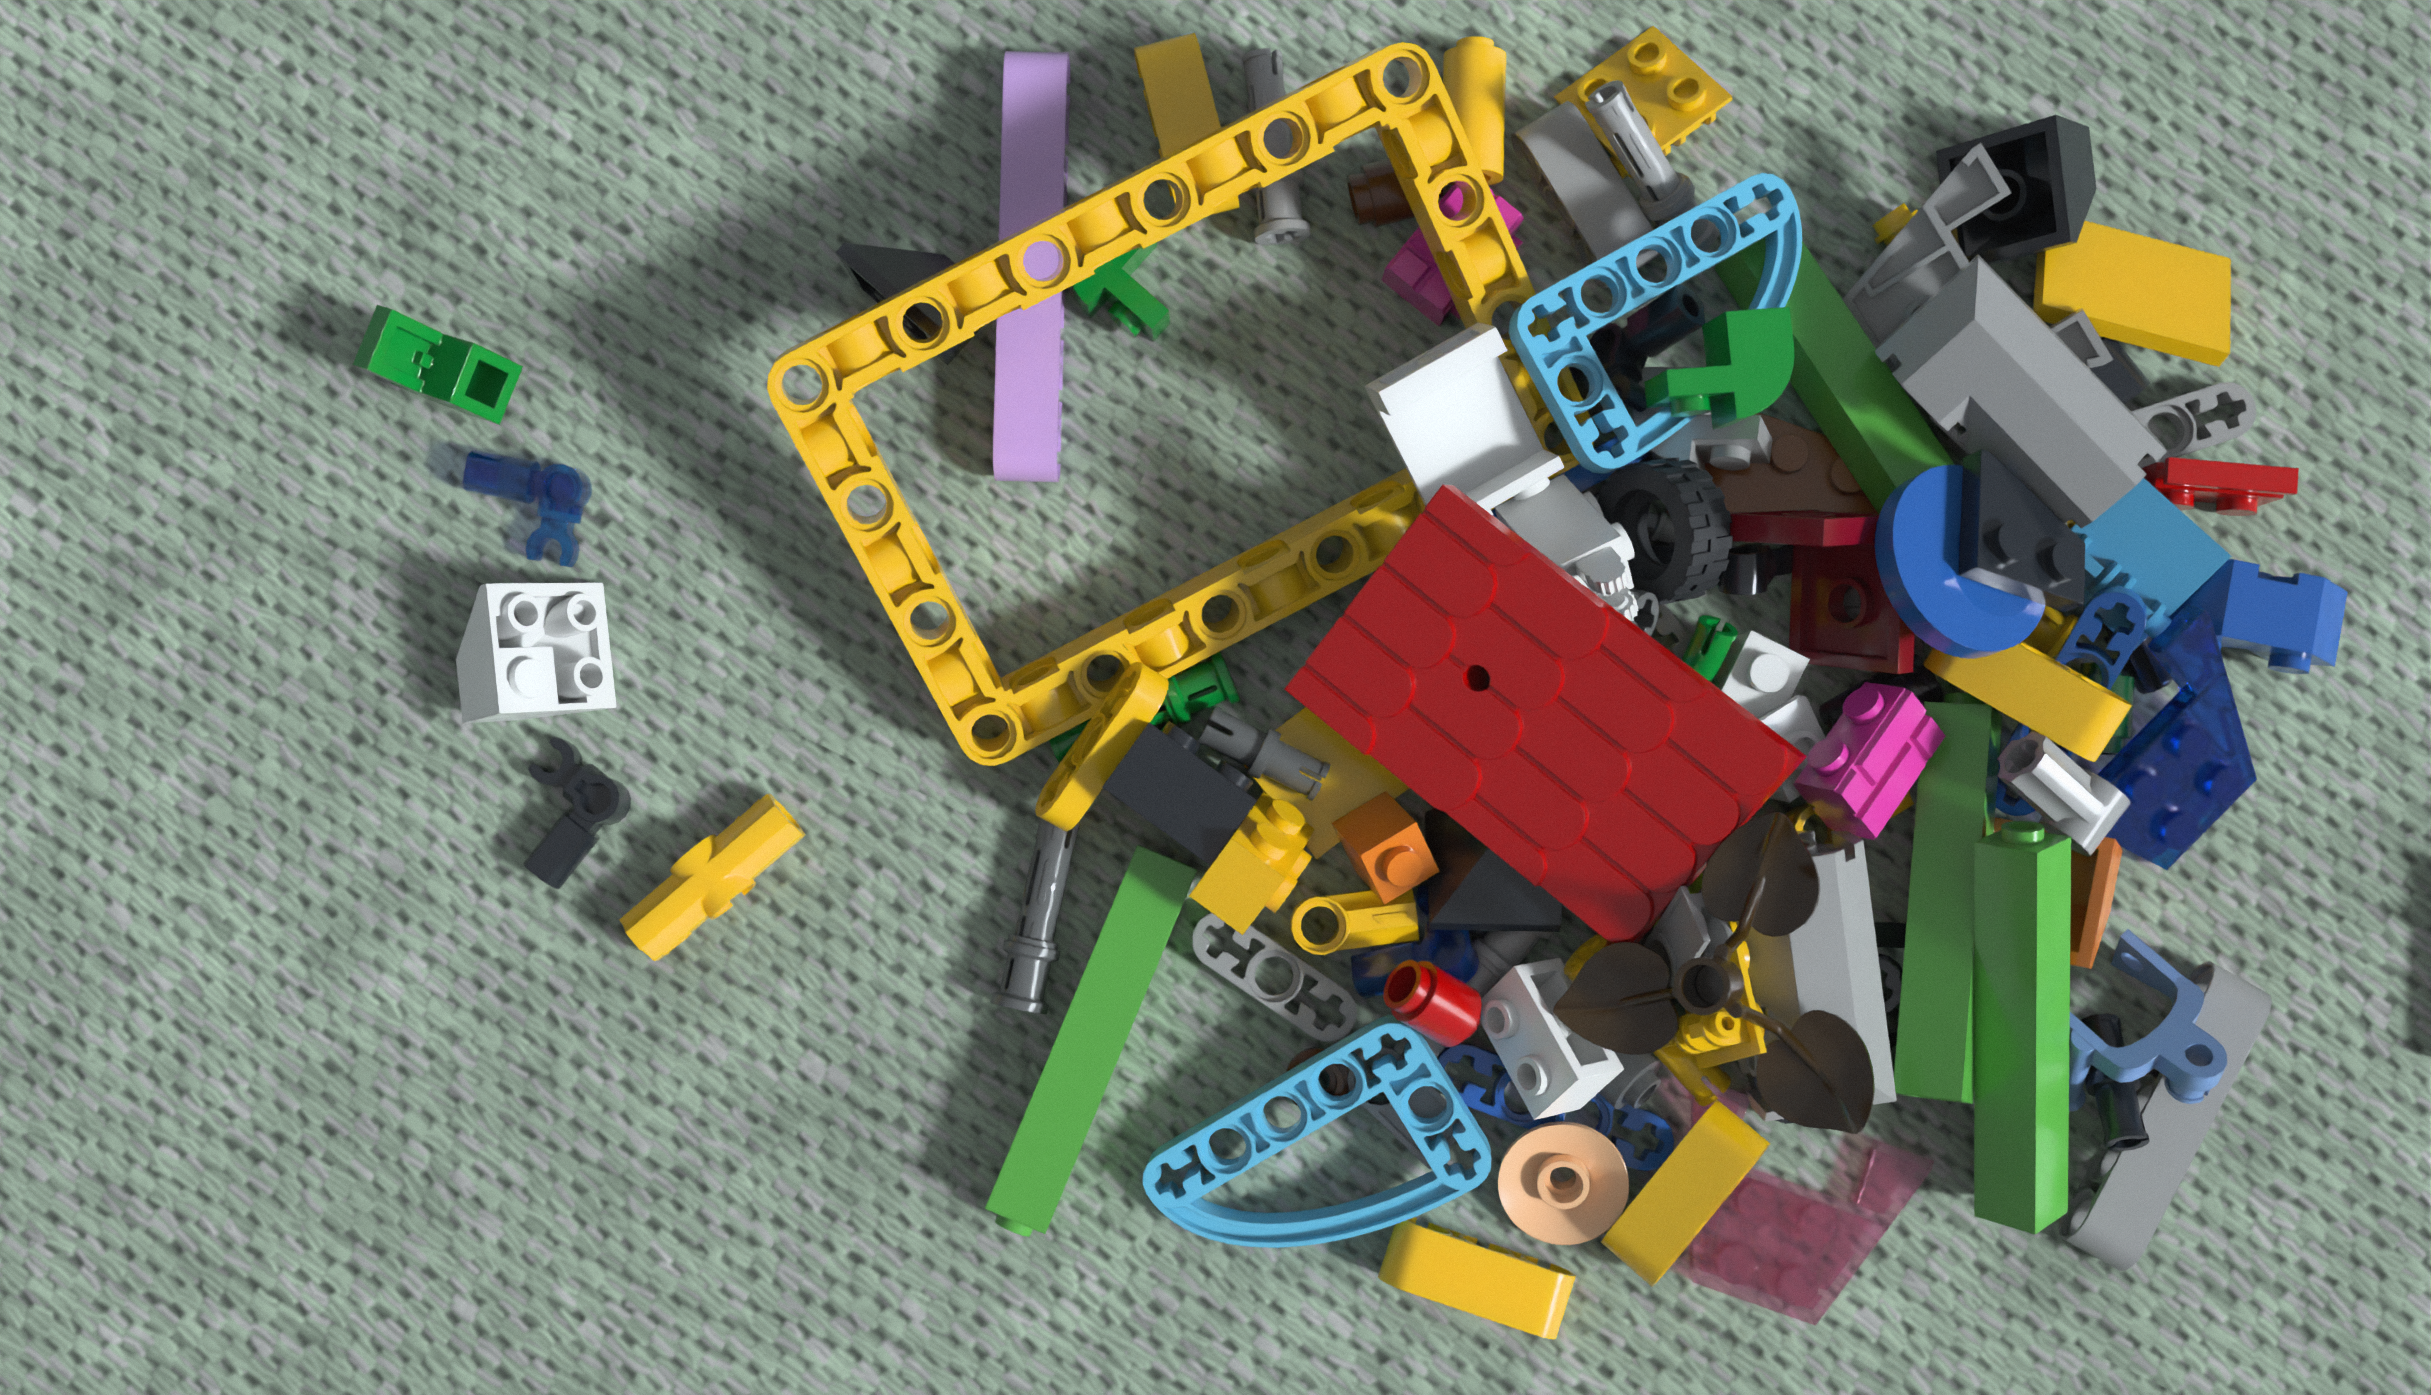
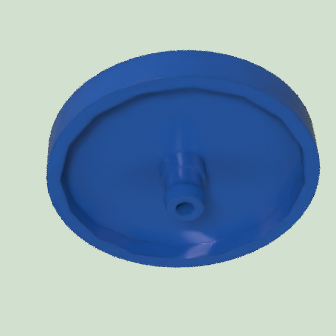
M1942 465L1931 468L1903 482L1885 501L1880 511L1875 532V555L1878 572L1892 606L1904 623L1925 643L1945 654L1966 659L1983 658L2011 648L2026 639L2039 623L2045 605L1959 576L1963 466Z

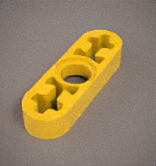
M1135 662L1127 668L1044 785L1035 808V813L1038 817L1065 832L1076 826L1099 795L1110 775L1158 712L1168 690L1169 682L1166 677L1141 662Z

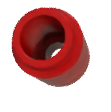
M1404 961L1391 972L1386 981L1383 997L1385 1004L1391 1008L1393 1016L1398 1021L1444 1047L1456 1046L1472 1036L1477 1030L1481 1020L1482 1007L1478 991L1428 961Z

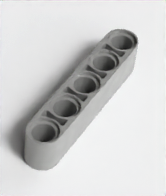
M2210 961L2199 965L2192 972L2189 980L2199 986L2204 993V1003L2195 1025L2214 1037L2227 1053V1066L2219 1083L2210 1089L2207 1096L2203 1094L2204 1099L2200 1103L2187 1104L2174 1099L2167 1092L2164 1085L2165 1075L2155 1068L2141 1077V1086L2136 1090L2150 1142L2134 1150L2112 1151L2105 1147L2103 1140L2100 1148L2105 1150L2101 1160L2093 1159L2070 1202L2071 1205L2075 1206V1209L2070 1218L2064 1215L2060 1221L2059 1235L2062 1239L2119 1271H2126L2131 1268L2147 1248L2271 1010V995Z

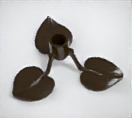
M1774 812L1757 817L1736 829L1716 849L1705 868L1702 878V896L1705 908L1712 916L1720 920L1739 921L1736 930L1723 944L1716 947L1713 956L1694 958L1685 962L1675 975L1674 986L1668 987L1670 979L1669 969L1659 954L1639 943H1614L1596 952L1583 965L1571 986L1553 1008L1557 1018L1583 1039L1602 1048L1629 1055L1655 1052L1665 1047L1675 1038L1680 1022L1678 1012L1671 1000L1677 999L1687 1011L1697 1015H1710L1727 1011L1733 1018H1742L1773 1032L1781 1039L1766 1046L1767 1053L1760 1054L1756 1066L1757 1087L1767 1105L1779 1116L1804 1127L1838 1130L1851 1134L1861 1132L1868 1122L1875 1093L1873 1066L1863 1039L1846 1020L1825 1010H1811L1803 1014L1790 1031L1782 1022L1747 1007L1740 1001L1744 991V979L1738 966L1730 959L1732 953L1747 938L1751 926L1766 936L1788 935L1808 922L1819 902L1820 877L1816 864L1791 820L1783 813Z

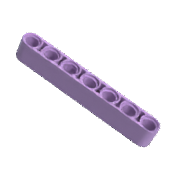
M1005 51L999 241L1067 206L1068 156H1065V144L1069 145L1070 95H1067V84H1070L1069 52ZM1038 241L1030 245L1023 258V265L1028 275L1035 279H1043L1053 274L1059 261L1057 250L1048 241ZM1065 290L1024 311L1017 309L997 318L993 471L995 481L1059 482L1061 464H1057V452H1061L1062 402H1059V390H1062L1064 347V340H1061L1060 328H1064Z

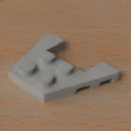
M1979 143L1967 153L1842 298L1875 348L1969 263L1951 234V230L2011 194L2009 187L1982 143ZM2082 308L2049 327L2088 368L2102 366L2113 360ZM1894 354L1885 361L1892 373L1899 368L1895 363L1898 359ZM1904 389V391L1906 392V394L1908 395V397L1910 398V400L1912 401V403L1914 404V406H1915L1916 408L1922 407V406Z

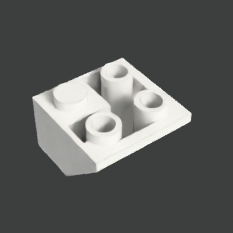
M493 583L481 585L456 658L462 723L513 721L616 708L603 583Z

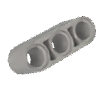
M1566 101L1511 134L1512 146L1519 160L1525 157L1531 167L1526 170L1551 212L1559 211L1563 220L1558 223L1584 265L1588 262L1592 264L1653 230L1587 121L1573 103ZM1652 249L1640 250L1636 257L1637 269L1658 258L1660 253ZM1593 279L1599 287L1603 289L1608 287L1604 282Z

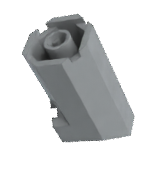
M1979 255L1975 256L1875 349V353L1882 362H1885L1892 354L1897 357L1898 360L1895 363L1899 368L1892 373L1893 376L1939 425L1949 431L1959 422L1961 426L1957 429V439L1972 453L1980 449L1989 451L2066 525L2071 519L2080 528L2092 523L2144 478L2146 473L2140 468L2138 463L2147 453L2158 462L2167 452L2164 445Z
M1797 831L1818 870L1820 877L1819 902L1808 922L1788 935L1766 936L1751 926L1745 942L1750 955L1748 974L1754 1000L1760 1006L1763 1014L1782 1022L1790 1031L1795 1022L1803 1014L1811 1010H1825L1846 1020L1859 1033L1870 1055L1875 1084L1873 1105L1895 1102L1897 1099L1864 841L1848 831H1831L1833 844H1817L1814 831ZM1765 1029L1763 1037L1765 1047L1781 1040L1776 1034ZM1760 1054L1737 1060L1741 1074L1751 1073L1753 1077H1756L1757 1060ZM1759 1089L1746 1090L1751 1107L1764 1122L1784 1119L1767 1105Z

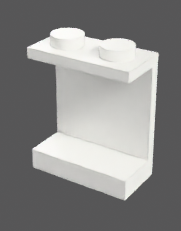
M1478 322L1364 386L1425 506L1442 484L1454 485L1493 515L1491 509L1511 497L1518 501L1541 492L1550 484L1548 477L1565 468L1558 455L1543 449L1498 358L1507 349L1495 326Z

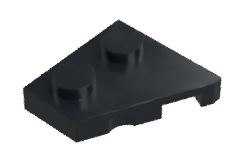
M1980 449L1963 458L1959 576L2062 612H2067L2084 605L2085 543L1989 451Z

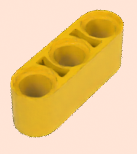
M1195 33L1134 48L1138 74L1143 79L1145 88L1143 93L1154 135L1158 137L1160 149H1158L1160 158L1221 128ZM1167 182L1170 197L1173 196L1174 203H1176L1175 191ZM1238 195L1213 208L1215 213L1211 215L1239 208Z
M2024 642L1993 655L1976 659L1955 657L1932 648L1923 663L1928 670L2039 734L2046 736L2069 751L2092 762H2096L2132 707L2130 702Z
M1717 1100L1702 1115L1604 1236L1601 1243L1653 1287L1755 1165L1770 1143Z
M1415 1217L1394 1225L1378 1275L1381 1281L1405 1292L1536 1336L1556 1339L1576 1277L1573 1272L1552 1263L1550 1268L1546 1269L1537 1265V1258L1492 1243L1489 1244L1488 1249L1476 1245L1477 1238L1430 1222L1427 1228L1416 1225L1417 1218Z

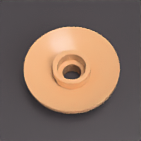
M1550 1122L1524 1132L1509 1146L1499 1168L1498 1191L1505 1212L1523 1232L1546 1243L1574 1245L1601 1236L1615 1224L1623 1213L1628 1200L1629 1177L1622 1155L1606 1136L1582 1124ZM1567 1167L1574 1171V1175L1568 1181L1559 1182L1551 1176V1172L1555 1168Z

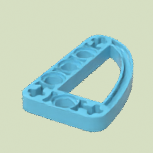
M1767 173L1751 176L1537 293L1514 311L1509 321L1508 331L1511 342L1573 455L1583 468L1593 473L1603 474L1614 471L1645 454L1696 417H1672L1670 407H1661L1646 420L1635 426L1586 336L1765 238L1766 245L1763 272L1748 310L1786 306L1800 264L1802 225L1796 200L1791 189L1783 179L1774 174ZM1766 197L1770 201L1772 208L1767 210L1765 214L1759 213L1738 226L1737 219L1733 214L1742 210L1753 202L1754 199L1758 200ZM1699 219L1708 220L1719 229L1721 244L1716 252H1704L1693 243L1691 227L1694 221ZM1640 250H1655L1665 259L1667 274L1662 282H1649L1638 273L1636 257ZM1597 279L1604 282L1610 288L1613 297L1612 305L1608 312L1595 313L1584 305L1581 298V287L1584 281ZM1565 306L1570 318L1562 321L1548 332L1550 342L1544 334L1535 337L1530 334L1527 326L1535 320L1534 313L1539 319H1542ZM1575 323L1580 326V329L1576 328ZM1576 367L1583 371L1589 381V393L1586 399L1574 402L1564 398L1557 385L1561 369ZM1600 402L1604 411L1578 424L1575 415L1584 413ZM1597 427L1602 433H1608L1613 430L1617 435L1619 442L1611 447L1615 458H1613L1609 451L1597 453L1594 450L1592 442L1599 437Z
M1386 1015L1374 1020L1159 1146L1151 1154L1143 1172V1186L1149 1199L1167 1218L1196 1235L1239 1246L1265 1248L1297 1247L1338 1241L1377 1231L1421 1215L1469 1192L1486 1180L1491 1170V1148L1487 1137L1423 1035L1398 1021L1393 1015ZM1389 1033L1395 1041L1405 1037L1409 1041L1404 1046L1405 1058L1397 1061L1391 1054L1379 1058L1373 1062L1372 1072L1376 1077L1368 1079L1364 1062L1354 1050L1362 1048L1364 1059L1367 1060L1381 1050L1382 1035ZM1343 1064L1354 1073L1356 1084L1348 1094L1342 1096L1331 1095L1320 1085V1072L1328 1065ZM1432 1086L1443 1093L1447 1104L1438 1116L1423 1118L1416 1115L1409 1106L1408 1100L1411 1093L1417 1088ZM1381 1092H1384L1433 1170L1411 1181L1374 1195L1338 1205L1304 1211L1278 1213L1241 1211L1223 1207L1201 1198L1203 1195ZM1286 1096L1297 1103L1301 1116L1290 1127H1277L1266 1119L1264 1114L1265 1104L1271 1098ZM1456 1118L1462 1122L1452 1125L1453 1136L1460 1148L1464 1151L1471 1150L1472 1148L1476 1149L1473 1154V1167L1467 1170L1459 1162L1450 1166L1447 1164L1451 1159L1450 1146L1442 1132ZM1222 1128L1233 1129L1243 1137L1246 1149L1237 1158L1223 1159L1212 1151L1209 1144L1210 1136L1216 1130ZM1438 1134L1434 1140H1430L1428 1137ZM1196 1145L1201 1163L1186 1172L1182 1183L1183 1187L1178 1188L1177 1184L1173 1181L1162 1184L1159 1179L1164 1169L1163 1164L1168 1163L1173 1170L1180 1169L1192 1161L1195 1151L1189 1146ZM1203 1166L1210 1172L1206 1175L1204 1173Z

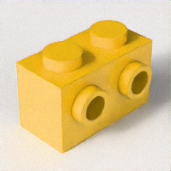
M1263 792L1209 866L1189 897L1243 935L1264 906L1275 913L1298 882L1297 878L1313 857L1303 849L1315 829L1305 822L1304 816L1295 806L1281 799L1274 800Z

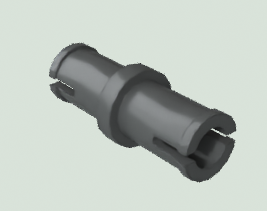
M1215 706L1206 722L1208 725L1203 728L1197 742L1248 767L1246 773L1257 779L1263 774L1306 796L1311 801L1315 798L1322 786V783L1318 781L1326 778L1331 764L1325 761L1322 762L1279 740L1281 733L1271 728L1265 733L1222 711V708ZM1210 726H1213V727H1215V728H1217V729H1219V730H1221V731L1227 733L1229 736H1227V735H1225V734H1223V733L1217 731L1216 729H1214V728H1212V727H1210ZM1299 771H1301V772H1303V773H1305V774H1307V775L1313 777L1314 779H1312V778H1310V777H1308V776H1306V775L1300 773Z

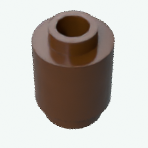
M1389 158L1361 165L1359 173L1347 175L1350 202L1358 225L1372 222L1374 227L1377 228L1415 218ZM1443 188L1439 194V198L1443 197Z

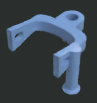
M2127 929L2119 938L2111 965L2167 995L2173 1003L2172 1009L2161 1024L2146 1037L2131 1045L2119 1048L2107 1045L2070 1012L2069 1112L2078 1110L2085 1103L2086 1094L2083 1090V1085L2090 1065H2093L2109 1078L2120 1083L2132 1082L2145 1076L2155 1068L2165 1075L2164 1085L2167 1092L2174 1099L2187 1104L2203 1101V1094L2207 1096L2210 1089L2217 1086L2227 1066V1053L2224 1047L2214 1037L2195 1025L2204 1003L2203 991L2199 986L2181 975Z

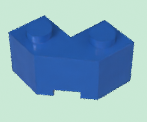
M2229 559L2169 616L2172 622L2161 633L2179 642L2178 650L2184 653L2215 657L2220 655L2221 647L2247 649L2268 660V669L2291 674H2309L2310 665L2335 667L2348 592L2325 577L2305 573L2293 574V577L2273 576L2269 573L2259 572L2260 564Z

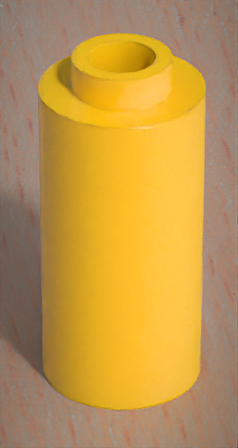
M1471 36L1461 38L1456 42V47L1448 49L1443 55V84L1488 186L1500 183L1504 176L1506 52L1495 47L1494 41L1486 37Z

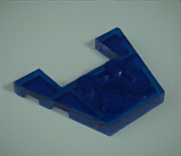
M2187 604L2172 619L2170 625L2147 645L2178 685L2180 691L2097 774L2118 788L2131 802L2105 837L2116 839L2121 847L2165 870H2168L2257 780L2211 616L2205 609L2191 604ZM2061 749L2068 757H2070V755L2065 750Z

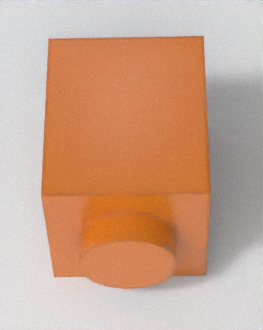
M1387 791L1331 823L1355 872L1384 905L1440 872L1417 822Z

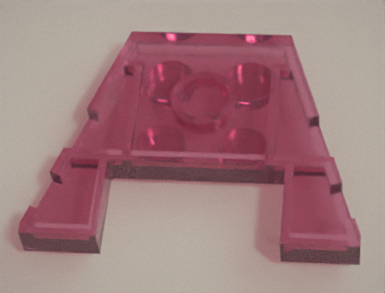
M1701 1079L1719 1098L1717 1100L1740 1119L1744 1120L1750 1102L1747 1094L1730 1088L1723 1094L1715 1085L1713 1086L1709 1081ZM1689 1093L1692 1129L1713 1103L1707 1106H1699L1694 1097ZM1873 1139L1852 1202L1751 1168L1689 1244V1279L1693 1283L1816 1326L1931 1172L1934 1161Z

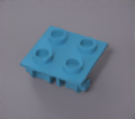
M2145 478L2092 523L2083 528H2080L2075 523L2070 528L2085 543L2084 606H2086L2087 602L2096 592L2106 587L2115 586L2131 589L2141 597L2146 605V626L2134 650L2148 636L2154 639L2160 635L2172 622L2169 616L2232 557ZM2117 602L2111 610L2099 607L2095 612L2104 618L2103 623L2113 632L2119 626L2130 629L2134 625V623L2126 618L2128 606L2123 603Z

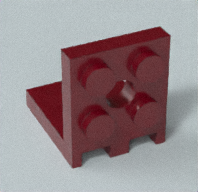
M1817 509L1730 512L1732 523L1729 524L1730 535L1733 536L1732 541L1793 545L1789 629L1790 650L1810 659L1808 664L1893 674L1913 672L1915 633L1904 623L1892 606L1878 572L1875 555V532L1880 514L1859 511L1829 512ZM1850 586L1857 590L1861 599L1860 612L1854 620L1846 613L1843 603L1845 592Z

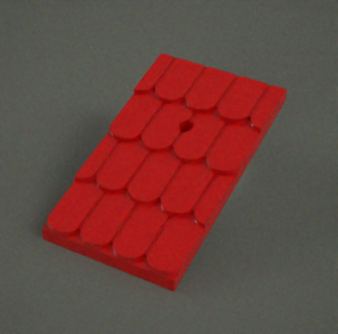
M1442 484L1425 506L1422 514L1418 515L1384 559V563L1377 568L1346 608L1343 616L1339 617L1305 661V665L1298 670L1284 689L1362 754L1372 756L1431 806L1448 814L1535 887L1540 885L1604 939L1615 943H1638L1662 917L1680 886H1687L1688 888L1704 871L1711 856L1721 843L1753 817L1807 756L1454 485Z

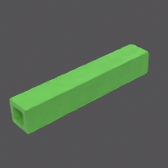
M1765 238L1721 261L1714 268L1742 310H1748L1762 276L1766 252ZM1802 241L1798 273L1785 306L1790 307L1795 354L1793 371L1789 381L1877 513L1880 514L1889 495L1903 482L1931 468L1942 465H1954V463L1897 379L1893 376L1887 364L1882 362L1875 353L1876 348Z
M1969 693L1945 694L1944 702H1925L1924 708L1927 710L1925 715L1932 717L1946 736L1933 756L1929 758L1918 777L1894 1084L1896 1094L1973 1104L1974 842L1994 833L1999 771L1998 758L2000 756L2003 717L1995 708L1985 704V702Z
M2011 821L2002 824L2001 830L1974 842V1216L2031 1234H2037L2068 1212L2071 837L2044 832V825L2037 822Z
M1137 845L985 1209L997 1214L995 1223L1002 1228L1027 1237L1031 1236L1033 1230L1046 1234L1198 869L1144 846Z

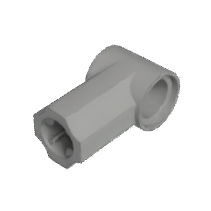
M2031 731L2027 736L2011 741L1998 758L2000 762L1998 777L2042 815L2038 822L2044 825V829L2048 833L2070 836L2071 849L2084 856L2089 857L2092 855L2131 804L2127 796L2118 788L2097 774L2078 766L2050 739L2039 733Z

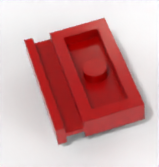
M2175 457L2165 458V463L2155 462L2141 468L2146 473L2144 478L2180 511L2193 509L2194 502L2216 503V513L2220 515L2250 516L2257 514L2258 506L2283 499L2284 495H2296L2298 491L2299 468Z

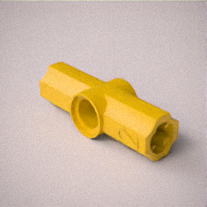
M767 793L761 799H758L745 813L738 816L718 836L715 834L710 835L686 852L671 867L670 872L672 875L619 919L625 929V933L639 950L646 953L653 961H659L686 940L708 918L711 920L716 919L733 906L730 900L742 892L745 896L756 885L754 879L806 834L786 808L772 794Z

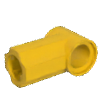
M1412 889L1385 905L1372 890L1326 896L1314 895L1303 899L1297 904L1290 916V930L1294 940L1303 950L1316 955L1419 940L1417 910ZM1317 906L1329 908L1335 914L1337 920V928L1334 935L1328 941L1322 943H1314L1307 940L1301 930V920L1304 914Z

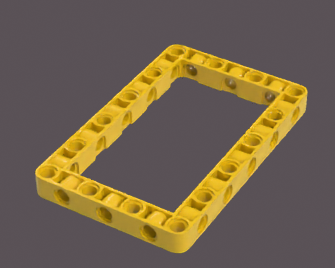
M1400 42L1376 48L787 349L776 358L768 374L767 390L771 402L951 731L969 759L980 765L988 766L1008 762L1092 718L1119 678L1133 663L1141 662L1162 676L1169 678L1370 574L1384 563V559L1418 515L1422 514L1425 510V505L1405 468L1023 667L1000 677L852 401L854 394L868 384L898 370L905 372L975 336L974 332L977 329L1017 309L1024 311L1094 275V270L1104 263L1137 248L1145 249L1215 213L1213 208L1253 188H1264L1334 152L1333 146L1374 127L1465 328L1467 329L1478 322L1492 326V316L1499 305L1508 301L1515 311L1529 298L1536 295L1438 70L1427 51L1418 45ZM1393 59L1404 64L1409 74L1408 88L1400 97L1390 94L1384 87L1383 82L1384 69ZM1275 119L1285 122L1293 135V142L1289 152L1281 158H1276L1269 154L1263 141L1265 129ZM1161 179L1168 182L1174 189L1176 203L1169 215L1156 219L1145 209L1143 199L1147 187L1154 181ZM1449 182H1453L1462 192L1463 203L1458 214L1448 219L1440 211L1438 199L1442 188ZM1038 241L1050 242L1056 248L1059 256L1055 272L1043 279L1030 277L1023 265V258L1027 248ZM920 302L929 303L940 312L941 324L937 333L932 337L915 339L904 330L902 325L903 316L906 310L913 304ZM1534 313L1535 320L1527 326L1530 334L1533 337L1544 334L1550 342L1548 332L1551 330L1547 318L1539 319ZM1507 332L1504 335H1500L1507 351L1499 355L1498 358L1543 449L1558 455L1565 467L1548 477L1550 480L1576 467L1580 463L1576 460L1565 438L1555 448L1548 449L1546 447L1544 433L1548 424L1554 419L1516 352ZM799 364L808 365L816 370L822 381V388L817 395L807 400L794 398L785 390L783 375L792 366ZM1569 368L1561 369L1557 379L1560 393L1570 401H1583ZM1588 411L1575 415L1578 424H1581L1589 419L1590 415ZM871 485L880 489L885 496L886 502L882 510L876 515L869 517L860 516L853 512L848 505L847 498L850 492L858 486ZM1341 536L1343 550L1340 557L1327 565L1318 564L1316 552L1319 544L1327 537ZM1217 595L1230 597L1231 610L1223 620L1215 623L1202 620V608L1206 601ZM927 601L936 602L947 611V617L944 622L937 628L930 630L916 626L910 619L914 608L920 603ZM1105 654L1119 659L1118 670L1110 679L1097 681L1087 676V668L1090 662L1097 656ZM988 714L997 715L1006 721L1004 731L996 738L982 739L972 732L975 721Z

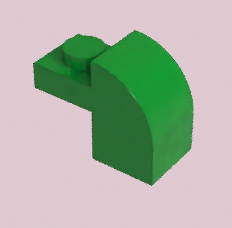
M1157 242L1145 249L1137 248L1104 263L1094 270V275L1072 285L1076 301L1090 319L1108 301L1112 305L1107 311L1108 315L1122 330L1133 338L1142 331L1154 342L1170 325L1169 310L1130 276L1157 247Z
M377 305L352 364L390 381L391 384L411 393L500 425L523 366L478 344L443 334L393 309Z
M1790 307L1725 311L1702 325L1706 367L1668 369L1644 382L1647 408L1670 407L1672 417L1696 416L1711 412L1713 430L1728 427L1765 410L1783 393L1793 371L1795 354Z

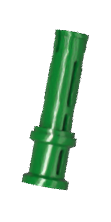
M1221 651L1210 656L1209 660L1167 678L1169 682L1167 694L1150 723L1156 727L1172 720L1175 725L1181 723L1183 726L1190 723L1192 715L1226 700L1232 705L1241 701ZM1091 718L1049 740L1059 764Z

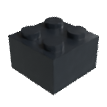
M1170 721L1167 722L1161 731L1151 723H1148L1105 782L1103 788L1207 864L1211 865L1257 800L1246 793L1254 782L1224 760H1221L1215 769L1195 756L1201 747L1200 743Z

